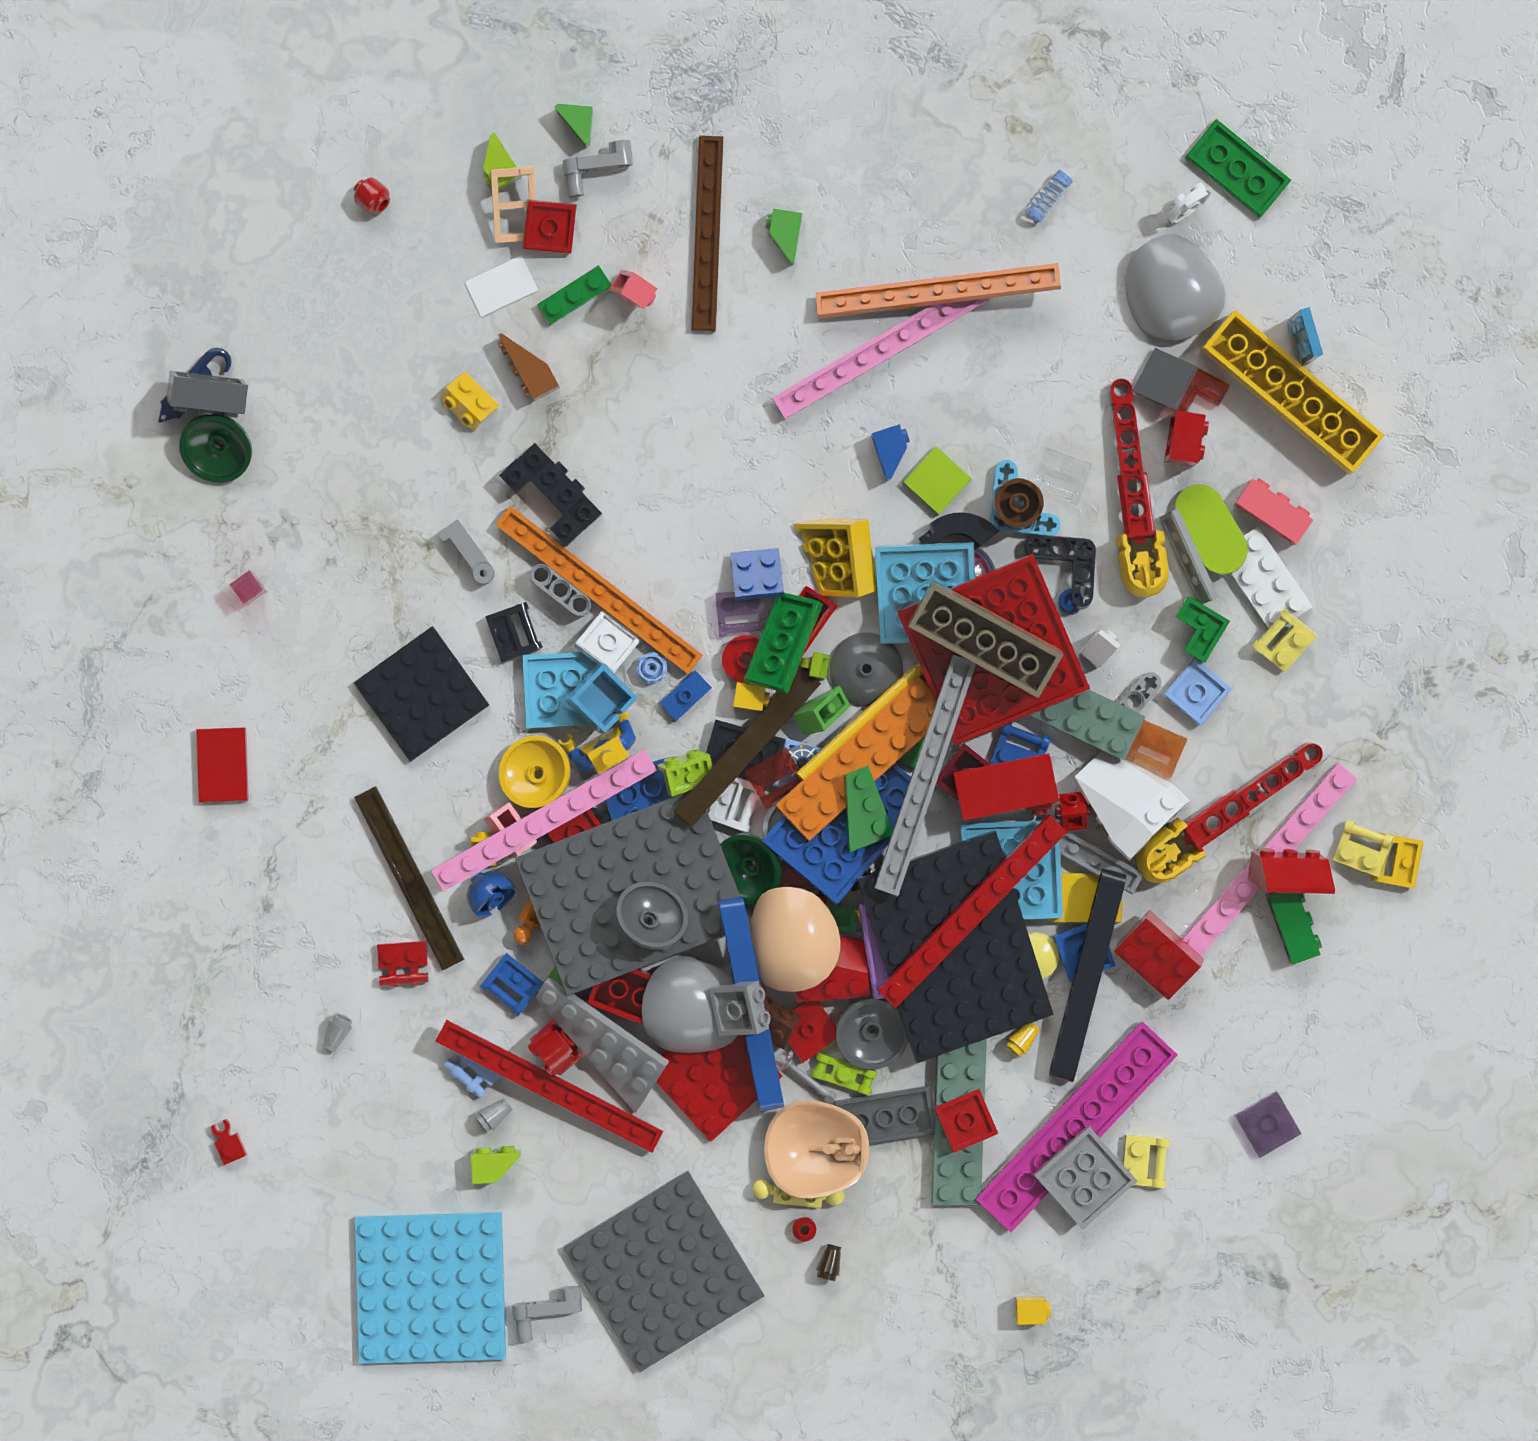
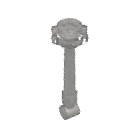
M791 1050L788 1053L783 1051L777 1057L778 1071L789 1068L815 1089L816 1093L821 1097H825L824 1100L827 1104L834 1102L836 1098L834 1091H828L826 1087L817 1083L793 1064V1052Z

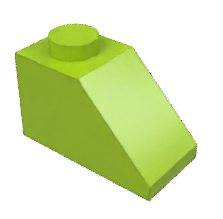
M495 132L490 135L483 166L486 174L483 176V179L489 189H492L490 169L517 168ZM522 176L497 177L498 192Z

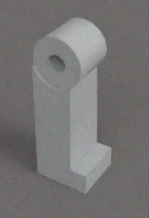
M458 519L438 533L443 542L449 538L473 569V577L478 583L487 584L493 580V567Z

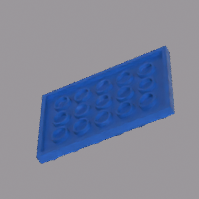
M896 764L875 782L892 829H894L911 778ZM846 808L810 842L784 816L762 842L835 905H838L856 884V878L861 877L885 850L891 836L855 851L847 852Z

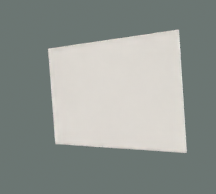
M522 255L465 282L481 317L538 291Z

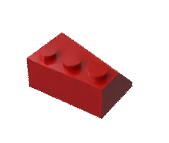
M840 935V953L836 966L830 975L817 986L803 991H796V1001L809 1002L870 996L864 941Z

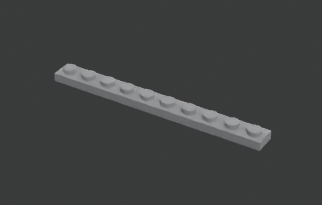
M956 655L951 656L874 889L895 896L899 895L976 663Z

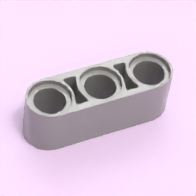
M538 564L532 568L530 577L533 583L577 616H585L590 612L592 606L590 599L545 564ZM538 569H546L548 571L546 581L538 582L536 580L535 573ZM560 583L565 584L568 588L567 594L563 597H558L554 593L555 586ZM579 598H583L587 602V608L582 612H577L573 607L574 602Z

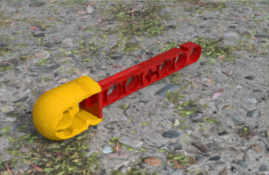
M1120 378L1115 380L1110 387L1111 406L1115 405L1112 415L1120 475H1117L1124 528V535L1116 538V545L1120 550L1118 554L1120 576L1123 585L1130 593L1138 597H1151L1159 594L1165 588L1169 577L1166 548L1162 546L1165 543V536L1163 531L1154 530L1147 472H1143L1136 411L1132 404L1134 402L1133 388L1128 380ZM1117 384H1124L1128 389L1127 395L1123 397L1117 396L1114 392V387ZM1120 408L1129 409L1131 412L1130 419L1126 421L1119 419L1117 411ZM1125 431L1131 432L1134 436L1133 443L1129 445L1124 444L1120 439V435ZM1135 447L1136 451H1131V458L1136 460L1137 463L1133 465V468H1129L1128 464H1124V461L1128 458L1127 451L1122 453V449L1129 450ZM1135 479L1140 483V490L1133 493L1127 489V482L1129 480ZM1138 503L1143 507V514L1136 517L1130 513V506L1132 504ZM1147 538H1153L1154 544L1152 549L1156 556L1153 571L1150 568V563L1154 562V559L1149 556L1148 551L1137 552L1133 564L1130 563L1129 553L1131 548L1127 541L1135 540L1136 544H1144ZM1135 565H1137L1138 572L1134 574V580L1132 572L1135 570Z
M1312 742L1304 743L1293 751L1294 755L1285 756L1237 791L1232 790L1185 823L1180 818H1176L1169 823L1168 828L1163 827L1156 832L1136 854L1138 870L1147 881L1153 883H1166L1175 879L1191 868L1193 862L1197 863L1206 857L1203 850L1204 846L1250 815L1249 811L1301 776L1304 770L1308 771L1318 764L1323 757L1322 748ZM1309 747H1314L1317 751V755L1313 760H1307L1305 757V751ZM1289 761H1295L1297 764V769L1293 774H1288L1285 770V766ZM1274 774L1277 777V784L1273 788H1268L1265 780L1269 775ZM1258 783L1266 791V793L1262 791L1255 793V800L1247 799L1249 790L1257 791L1260 788L1257 785ZM1235 802L1238 806L1237 813L1229 816L1226 812V807L1229 803ZM1211 816H1215L1218 819V825L1215 829H1208L1206 826V821ZM1182 831L1184 836L1181 839L1186 846L1191 845L1193 849L1188 853L1182 854L1181 858L1177 860V855L1181 851L1176 843L1173 842L1170 845L1165 843L1172 837H1177Z

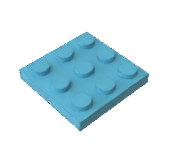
M582 652L522 655L526 728L590 725L564 699L597 664Z

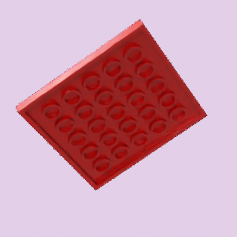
M1033 553L949 588L1062 650L1063 653L1060 662L1039 698L976 664L951 737L954 745L1090 689ZM919 601L897 610V614L935 701H937L951 656L965 657L909 627V621L919 605Z

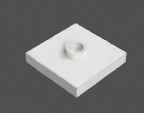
M603 609L578 639L574 647L596 664L604 663L615 673L642 638Z

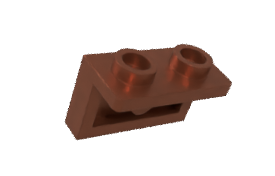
M765 996V1010L770 1014L771 1018L769 1030L772 1044L784 1050L795 1027L801 1020V1015Z

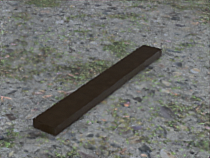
M804 668L794 677L788 694L783 692L778 694L674 809L673 812L691 828L821 685L818 680L809 676L810 673Z
M377 786L355 796L354 798L442 971L465 960Z

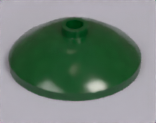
M205 414L191 420L184 428L179 441V450L185 465L196 476L209 482L225 483L237 479L246 471L252 459V443L247 432L233 419L219 414ZM216 439L222 440L223 444L218 443Z
M740 833L728 837L720 846L739 895L743 896L744 904L754 905L763 893L779 887L782 875L781 865L778 856L762 842L763 839L752 834ZM752 861L755 862L757 867L752 865Z

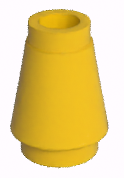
M1034 1023L1024 1025L1007 1039L1008 1043L1005 1046L1014 1055L1021 1058L1023 1054H1027L1040 1029Z

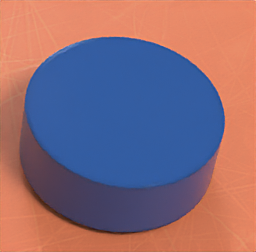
M1071 589L1064 590L1058 598L1060 609L1066 613H1074L1079 610L1071 604ZM1079 593L1075 598L1079 599V603H1083V597Z

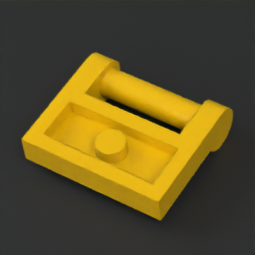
M1392 835L1395 837L1393 843H1397L1391 877L1384 875L1385 863L1380 878L1371 875V880L1415 889L1424 841Z

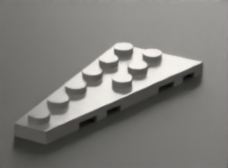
M548 977L535 998L636 1113L669 1061L576 995L567 996L564 987Z

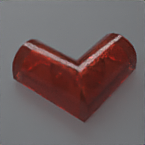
M1199 368L1177 410L1188 412L1196 395L1218 407L1226 395L1230 384Z

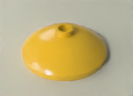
M544 736L521 738L506 750L499 765L501 788L505 795L515 804L530 809L541 808L561 797L566 790L571 773L569 758L564 749L550 738ZM542 771V777L537 779V772Z

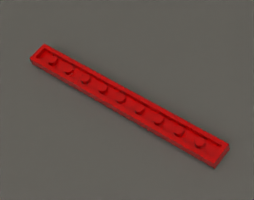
M1048 814L877 991L896 1008L1059 842L1067 831Z
M447 1019L435 1042L651 1153H653L664 1132L556 1075H549L541 1067Z

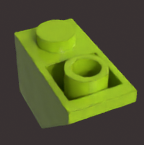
M515 1146L500 1147L501 1151H491V1147L476 1148V1152L471 1153L472 1184L497 1183L521 1156V1149L515 1150Z

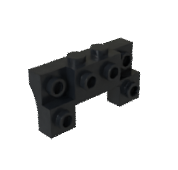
M534 443L499 476L516 494L531 481L563 514L550 530L568 547L602 515V512L583 493L585 490L584 486L576 478L571 481L565 475L568 470L560 461L555 464Z

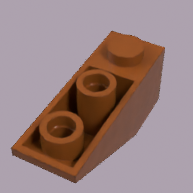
M499 334L501 341L497 342L503 355L509 354L513 362L509 366L515 377L521 376L524 384L520 386L527 398L532 396L535 402L560 388L547 363L504 334Z

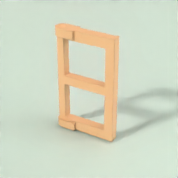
M535 167L490 169L495 243L523 241L524 233L501 234L500 209L526 208L527 200L499 202L497 177L528 175L529 199L536 200Z

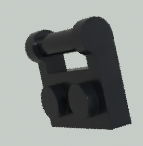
M527 602L485 616L501 662L543 648L541 641L537 639L528 614L529 606ZM516 613L520 617L529 645L522 647L511 616Z

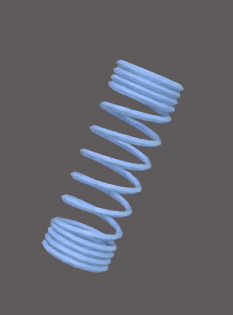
M1061 170L1054 174V177H1052L1053 182H1048L1049 187H1044L1045 193L1040 192L1041 198H1036L1037 203H1032V206L1026 210V213L1038 223H1041L1045 216L1034 205L1041 207L1047 213L1049 211L1037 199L1053 207L1044 199L1042 194L1050 197L1054 202H1057V200L1046 189L1061 197L1051 187L1050 183L1065 192L1056 183L1054 178L1066 187H1069L1073 182L1072 178Z

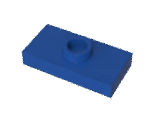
M695 670L660 704L677 721L712 687Z

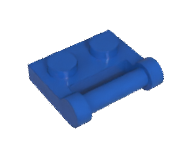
M1012 723L1005 724L990 762L997 764L1046 754L1051 737L1035 735L1012 726ZM1008 735L1040 746L1038 752L1035 753L1006 742Z
M506 953L480 985V988L492 993L512 1009V1013L518 1017L540 990L544 982ZM496 977L523 997L520 1003L493 983Z

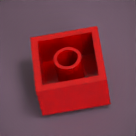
M1176 410L1171 414L1164 463L1193 467L1200 460H1203L1205 446L1201 445L1202 438L1207 436L1209 421H1205V414Z

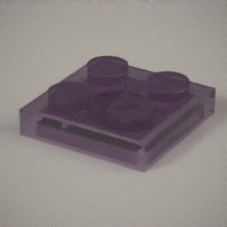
M1277 1091L1234 1115L1259 1158L1302 1134Z

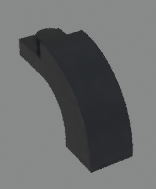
M957 512L935 519L930 523L935 532L932 534L929 530L918 540L921 542L920 544H936L946 536L960 534L969 537L980 547L997 534L999 530L990 521L981 516Z

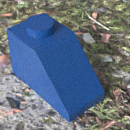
M900 424L871 434L886 481L891 480L907 449L906 443L910 442L906 428L901 429Z

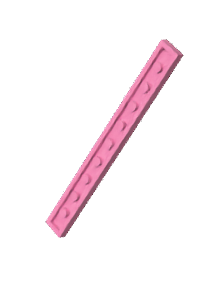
M992 298L930 305L779 393L772 399L783 418L786 419Z
M644 749L435 867L431 872L444 892L657 770Z
M1337 763L1263 848L1273 849L1275 852H1283V849L1295 850L1357 778L1340 763ZM1250 862L1182 938L1200 955L1208 949L1261 889L1248 880Z

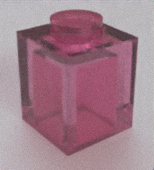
M250 570L229 584L244 605H249L267 592L255 573Z

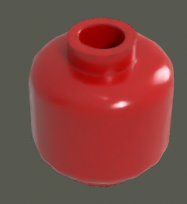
M373 177L365 180L362 179L354 187V201L367 213H381L388 207L390 203L389 189Z

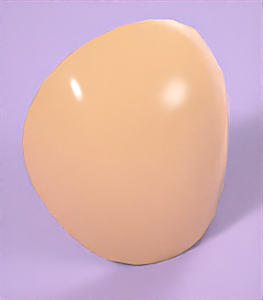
M774 888L760 896L755 905L750 922L751 925L749 926L759 980L769 988L785 992L803 991L817 986L830 975L836 966L840 953L839 930L830 910L815 894L800 888Z
M818 1101L794 1102L779 1110L769 1123L764 1144L765 1163L772 1180L785 1193L799 1198L828 1196L847 1189L862 1177L869 1159L868 1135L862 1122L842 1108Z

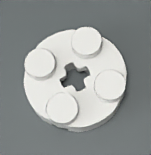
M1202 182L1195 185L1190 190L1191 193L1189 195L1181 194L1172 201L1173 205L1164 212L1172 224L1187 218L1196 211L1195 208L1200 203L1203 205L1211 197L1212 194Z

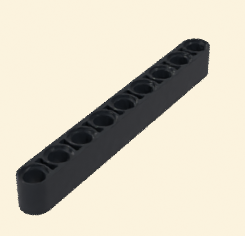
M1103 868L1100 872L1051 1061L1049 1077L1073 1082L1075 1079L1127 875L1124 873Z

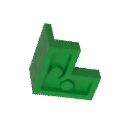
M1190 596L1184 598L1183 604L1175 618L1195 629L1183 651L1195 657L1201 663H1206L1230 620Z

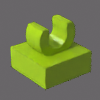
M813 652L812 659L802 657L801 667L810 669L809 676L826 679L830 655Z

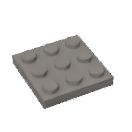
M1089 1126L1085 1127L1034 1173L1035 1177L1082 1230L1137 1182L1135 1177Z

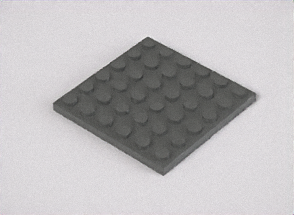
M689 1170L563 1247L639 1372L647 1369L765 1296Z

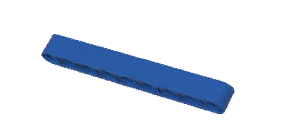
M743 896L720 900L718 905L734 984L738 982L759 981V986L761 987ZM767 1029L759 1034L744 1035L760 1112L783 1108L784 1101L770 1030Z

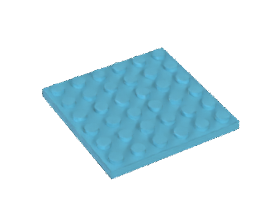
M502 1212L355 1216L359 1364L506 1359Z

